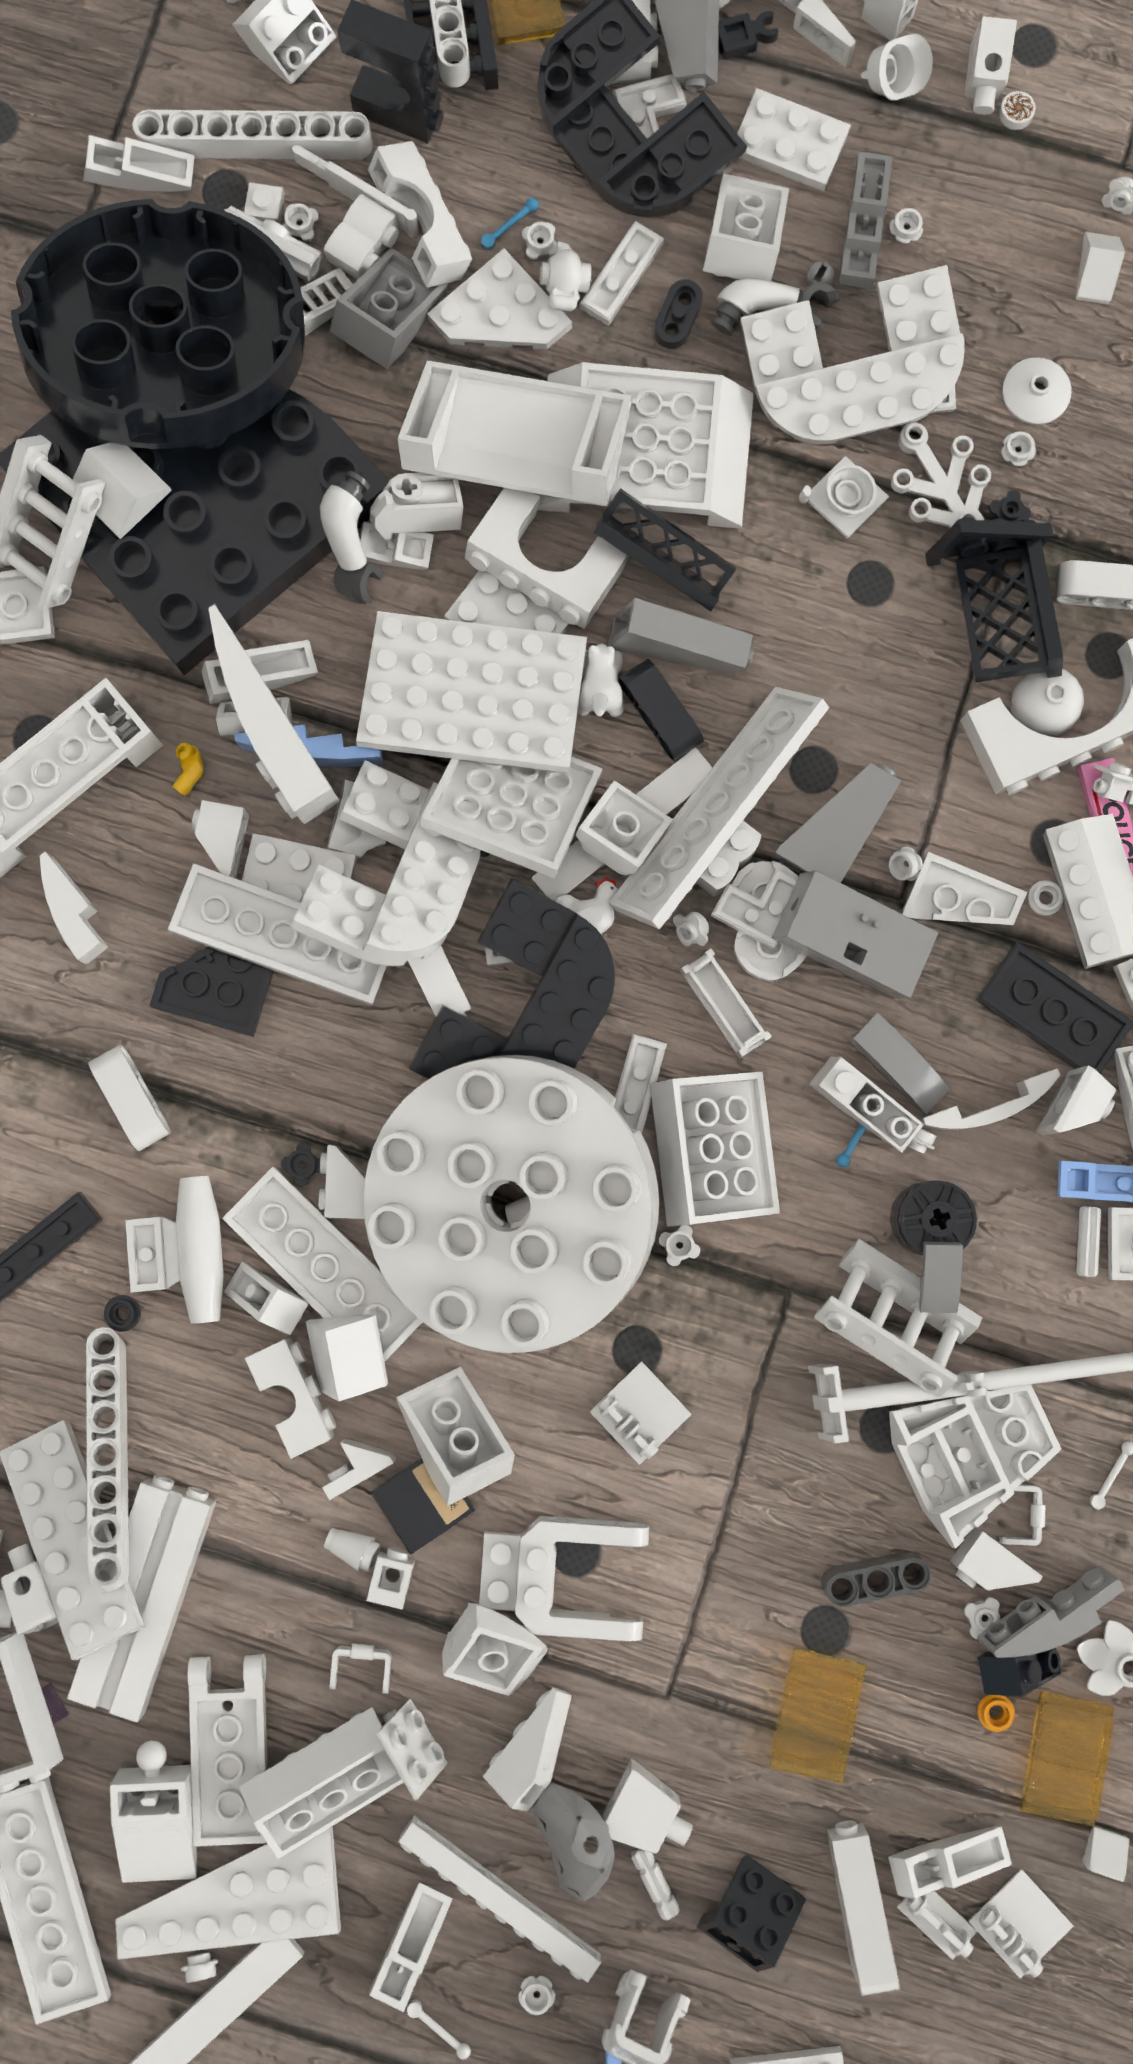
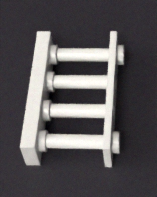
M42 435L16 440L0 493V568L11 565L40 586L43 590L37 607L45 610L65 604L71 595V585L96 511L102 504V493L106 482L101 478L82 483L75 482L48 462L47 456L52 443ZM41 475L73 497L67 514L38 493ZM31 507L37 509L62 528L58 544H55L28 524ZM22 537L52 558L48 575L19 554Z
M858 1239L843 1256L839 1267L850 1273L839 1299L831 1295L815 1313L814 1318L824 1324L829 1330L843 1336L910 1379L924 1391L940 1398L958 1379V1376L945 1368L955 1342L962 1344L979 1328L982 1317L960 1303L957 1313L920 1312V1277ZM863 1282L881 1293L870 1319L851 1308ZM893 1302L912 1313L901 1340L882 1328ZM924 1322H927L943 1333L932 1359L914 1349Z

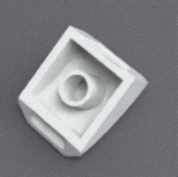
M468 1603L462 1616L447 1634L442 1651L443 1676L510 1696L528 1679L547 1653L548 1648L535 1635L511 1619L481 1605Z

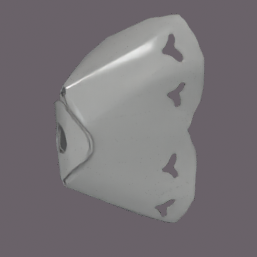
M550 1782L538 1797V1802L534 1808L531 1806L528 1811L533 1814L540 1831L548 1843L560 1888L578 1900L586 1901L596 1895L606 1883L613 1867L615 1853L609 1835V1827L588 1801L572 1790ZM581 1816V1819L577 1820L576 1817ZM541 1820L546 1824V1830H545L544 1824L541 1822ZM591 1836L597 1841V1850L592 1854L584 1850V1842ZM559 1862H560L561 1866H562L563 1869H564L562 1873H561V1867H560V1865H559ZM602 1867L604 1868L603 1873L600 1872V1869Z

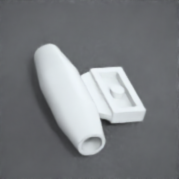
M209 1176L180 1178L176 1221L166 1217L125 1220L130 1292L170 1289L180 1282L190 1324L220 1321L224 1271L220 1219Z

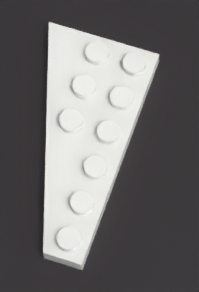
M333 1826L279 1859L269 1845L265 1844L116 1919L118 1960L338 1934L341 1932Z

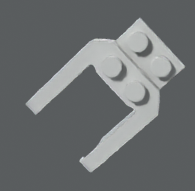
M540 1515L521 1534L485 1531L479 1605L488 1609L515 1611V1615L534 1635L639 1641L643 1635V1618L635 1620L611 1617L610 1613L551 1609L553 1606L557 1547L555 1542L644 1547L648 1546L650 1526L638 1522Z

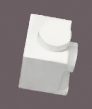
M388 1547L387 1553L380 1551L377 1556L367 1601L403 1609L415 1560L408 1558V1551L395 1547ZM390 1568L398 1569L400 1577L396 1580L390 1579L387 1575V1570Z

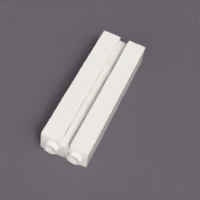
M154 1475L153 1479L147 1478L140 1483L128 1518V1582L145 1627L82 1657L67 1697L69 1700L92 1708L99 1706L108 1709L110 1714L134 1722H138L146 1712L217 1501L208 1498L209 1492L203 1489L188 1487L187 1490L175 1487L174 1480L159 1475Z

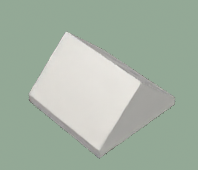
M112 442L86 449L73 478L77 483L100 478L106 482L102 493V504L95 515L119 539L129 532L172 491L128 446Z
M375 1314L310 1319L306 1321L317 1382L322 1393L340 1402L385 1387L388 1384Z

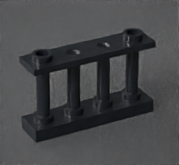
M403 0L406 21L414 23V18L431 15L429 0L412 3L411 0ZM461 0L463 11L466 10L467 14L473 13L474 22H470L469 27H465L467 42H471L472 45H478L480 53L474 54V58L469 59L470 74H476L477 77L483 76L485 91L499 89L498 68L487 0ZM432 32L433 47H436L434 32ZM457 61L450 62V64L459 63ZM435 64L436 69L439 70L438 64Z

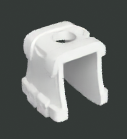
M633 1970L625 1972L619 1981L615 1993L620 1997L610 2030H604L602 2044L605 2051L627 2064H664L669 2059L672 2051L670 2039L678 2019L684 2017L687 2013L691 2000L681 1993H676L663 2002L649 2048L625 2037L647 1976Z

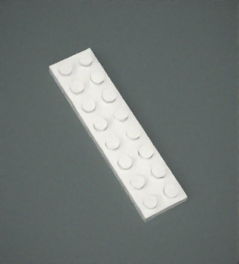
M775 687L673 818V821L648 855L641 868L635 875H629L609 901V904L617 912L660 929L670 918L672 912L685 895L692 889L708 865L713 862L715 856L728 839L735 833L744 818L755 807L757 801L777 778L790 758L797 752L806 737L817 726L820 719L829 709L824 699Z

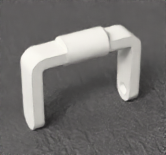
M1020 1484L1014 1491L1033 1492V1503H1031L1030 1511L1032 1538L999 1537V1543L1036 1546L1042 1540V1528L1045 1527L1046 1505L1042 1504L1043 1493L1036 1485Z
M352 1643V1646H338L335 1648L332 1655L330 1689H336L339 1656L351 1657V1659L385 1660L382 1693H389L392 1654L389 1650L375 1649V1645Z

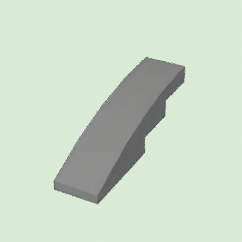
M859 151L838 283L840 285L873 289L884 215L887 207L893 156Z

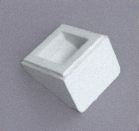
M1092 1825L1082 1862L1092 1872L1124 1882L1127 1869L1129 1838Z

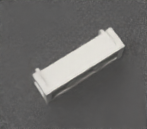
M709 949L702 957L690 965L687 964L682 967L680 972L740 1059L772 1036L768 1031L765 1032L715 960V953L712 949Z

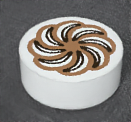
M1023 91L1009 93L1003 99L999 110V118L1003 125L1012 130H1020L1028 126L1036 109L1033 98Z

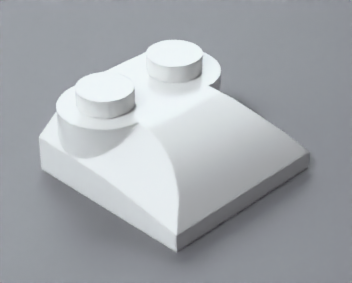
M614 780L578 828L576 837L583 850L617 873L635 875L673 819Z

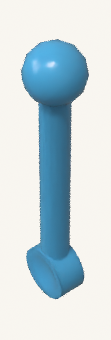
M532 197L526 201V206L495 232L483 235L481 238L482 247L486 250H491L495 246V240L527 213L537 211L539 207L538 200Z
M859 1125L844 1153L837 1156L836 1162L840 1167H847L850 1164L849 1157L866 1129L863 1125Z

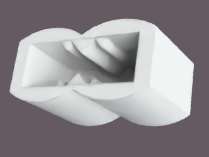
M360 194L347 211L343 222L337 226L324 247L327 261L337 268L340 267L342 271L358 280L380 259L379 255L387 247L391 248L395 244L399 236L397 217L394 213L367 196Z
M742 821L735 833L728 839L715 856L713 862L708 865L695 883L713 897L721 894L725 887L731 884L737 870L751 859L759 845L761 834L745 821Z

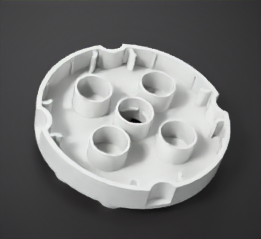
M524 1055L493 1056L470 1061L433 1076L411 1092L393 1111L380 1131L368 1162L364 1182V1219L368 1240L382 1275L401 1302L422 1322L451 1340L470 1347L502 1353H525L554 1347L580 1336L605 1318L628 1294L640 1277L654 1244L659 1214L658 1182L648 1146L640 1130H630L622 1116L614 1108L616 1098L603 1086L587 1075L553 1060ZM512 1181L522 1187L523 1191L528 1195L530 1210H528V1213L522 1220L508 1224L494 1212L491 1196H493L494 1191L500 1185Z

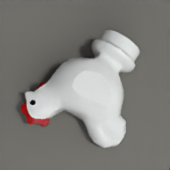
M603 877L601 881H597L595 884L597 890L593 899L580 901L568 894H560L554 899V901L581 915L602 935L613 923L614 908L609 904V901L619 889L616 888L615 880Z

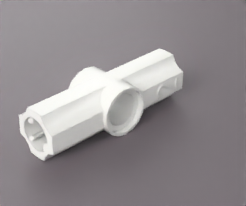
M232 206L224 209L265 233L288 258L297 277L307 282L316 277L323 258L320 251L291 237L287 229L273 220L266 219L262 222Z

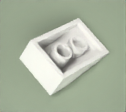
M723 173L703 271L713 273L719 277L727 276L740 280L759 279L771 281L780 248L789 188Z
M461 1366L397 1397V1403L429 1476L447 1506L511 1474L515 1454Z

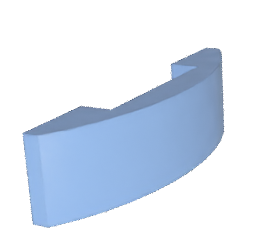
M1059 1161L1057 1197L1133 1202V1166Z

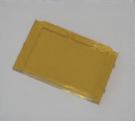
M793 1649L772 1745L770 1768L843 1784L866 1664L851 1661L850 1659H841L815 1653L812 1650Z
M1040 1691L1020 1807L1022 1812L1095 1826V1820L1099 1816L1114 1726V1720L1112 1719L1114 1707L1112 1705Z

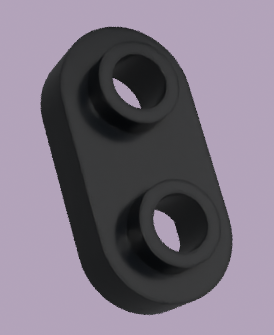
M682 279L675 282L669 289L655 324V338L661 346L667 349L681 347L689 337L700 311L703 298L702 290L696 282ZM681 299H687L690 302V304L684 306L681 305L679 301ZM669 329H673L678 334L675 336H669L666 333V331Z

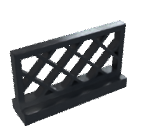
M1041 538L1026 540V548L956 559V571L975 683L1046 672L1047 678L1062 676L1063 652ZM1020 561L1021 569L1014 577L1000 570L1004 563ZM980 568L987 573L977 583L965 575L966 569ZM993 576L1007 584L999 594L984 587ZM1013 588L1026 594L1025 600L1019 606L1005 599ZM978 593L992 601L983 612L970 604ZM998 605L1012 613L1004 624L990 617V614ZM1019 617L1032 624L1031 629L1025 636L1010 628ZM983 623L997 630L988 642L975 634ZM1003 635L1018 642L1009 654L994 646ZM1026 647L1037 654L1038 661L1023 663L1015 657ZM988 652L1003 660L996 668L981 669L980 662Z

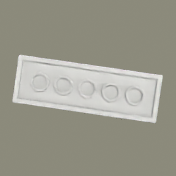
M194 863L168 927L169 933L371 1006L387 967L364 961L291 929L290 926L299 909L300 902Z
M273 1166L222 1218L323 1318L375 1314L384 1362L423 1323L392 1291L380 1269L328 1218H324V1214L276 1167Z
M62 1420L1 1450L0 1457L71 1659L78 1660L145 1627L128 1579L122 1587L110 1591L92 1584L88 1577L87 1468L70 1421ZM107 1524L100 1531V1540L103 1543L112 1540ZM107 1562L101 1568L100 1577L103 1582L110 1581L116 1575L117 1567L115 1562Z
M47 1777L35 1783L27 1782L18 1785L14 1789L0 1794V1900L35 2024L37 2025L108 2001L111 1992L50 1779Z

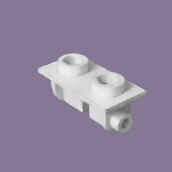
M1111 762L1109 768L1095 764L1094 768L1103 771L1101 778H1098L1093 786V790L1097 792L1098 796L1123 802L1127 790H1130L1125 802L1133 805V774H1130L1132 768Z
M935 1891L916 1899L904 1897L897 1905V1908L952 1960L959 1955L966 1958L971 1954L973 1945L970 1943V1939L976 1934L977 1930Z

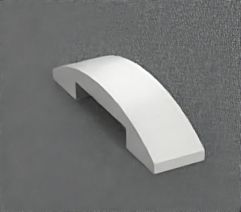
M1058 1068L1017 1082L1016 1085L1021 1097L962 1118L958 1107L954 1106L918 1120L924 1124L922 1127L936 1130L969 1129L1003 1120L1027 1108L1044 1095L1059 1078Z

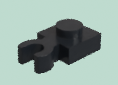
M748 12L719 20L718 43L723 59L727 60L756 52L757 41L764 44L775 42L778 38V28L770 30L764 28V26L772 24L773 12H763L753 21L750 20Z

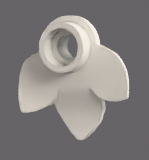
M1107 1620L1103 1638H1087L1076 1646L1080 1660L1093 1671L1088 1679L1087 1688L1102 1696L1114 1695L1123 1686L1133 1687V1670L1130 1673H1124L1123 1671L1124 1664L1128 1661H1133V1633L1123 1624L1114 1620Z

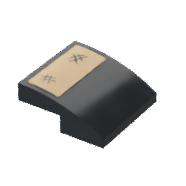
M422 1457L370 1492L409 1554L416 1552L475 1511L467 1497L449 1506L446 1505L429 1476Z

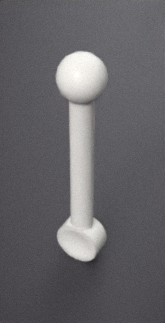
M1126 1441L1122 1444V1453L1098 1494H1093L1090 1497V1505L1095 1509H1102L1105 1506V1495L1128 1456L1133 1455V1442Z
M412 2000L409 2002L407 2013L411 2018L418 2017L456 2050L457 2056L460 2059H467L470 2056L471 2049L469 2045L458 2042L422 2010L420 2001Z

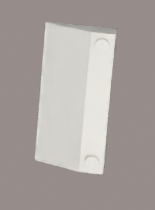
M427 360L398 436L401 467L404 470L607 506L616 478L632 396Z

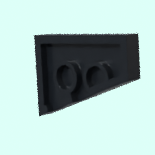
M964 517L958 519L925 553L927 566L940 565L941 558L957 556L960 559L988 552L996 553L1026 548V540L1041 538L1043 547L1054 536L1051 523H1036L1034 520L1010 522L1001 518L988 521Z

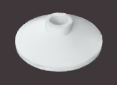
M1039 357L1028 358L1018 362L1009 370L1003 382L1002 397L1006 408L1016 419L1031 425H1043L1056 420L1066 410L1071 398V384L1065 371L1055 362ZM1038 382L1043 384L1045 389H1037L1034 383Z

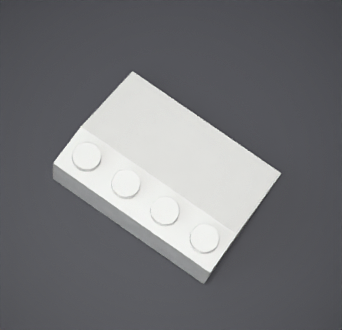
M763 1072L677 1078L651 1083L650 1088L667 1227L779 1214L780 1208Z

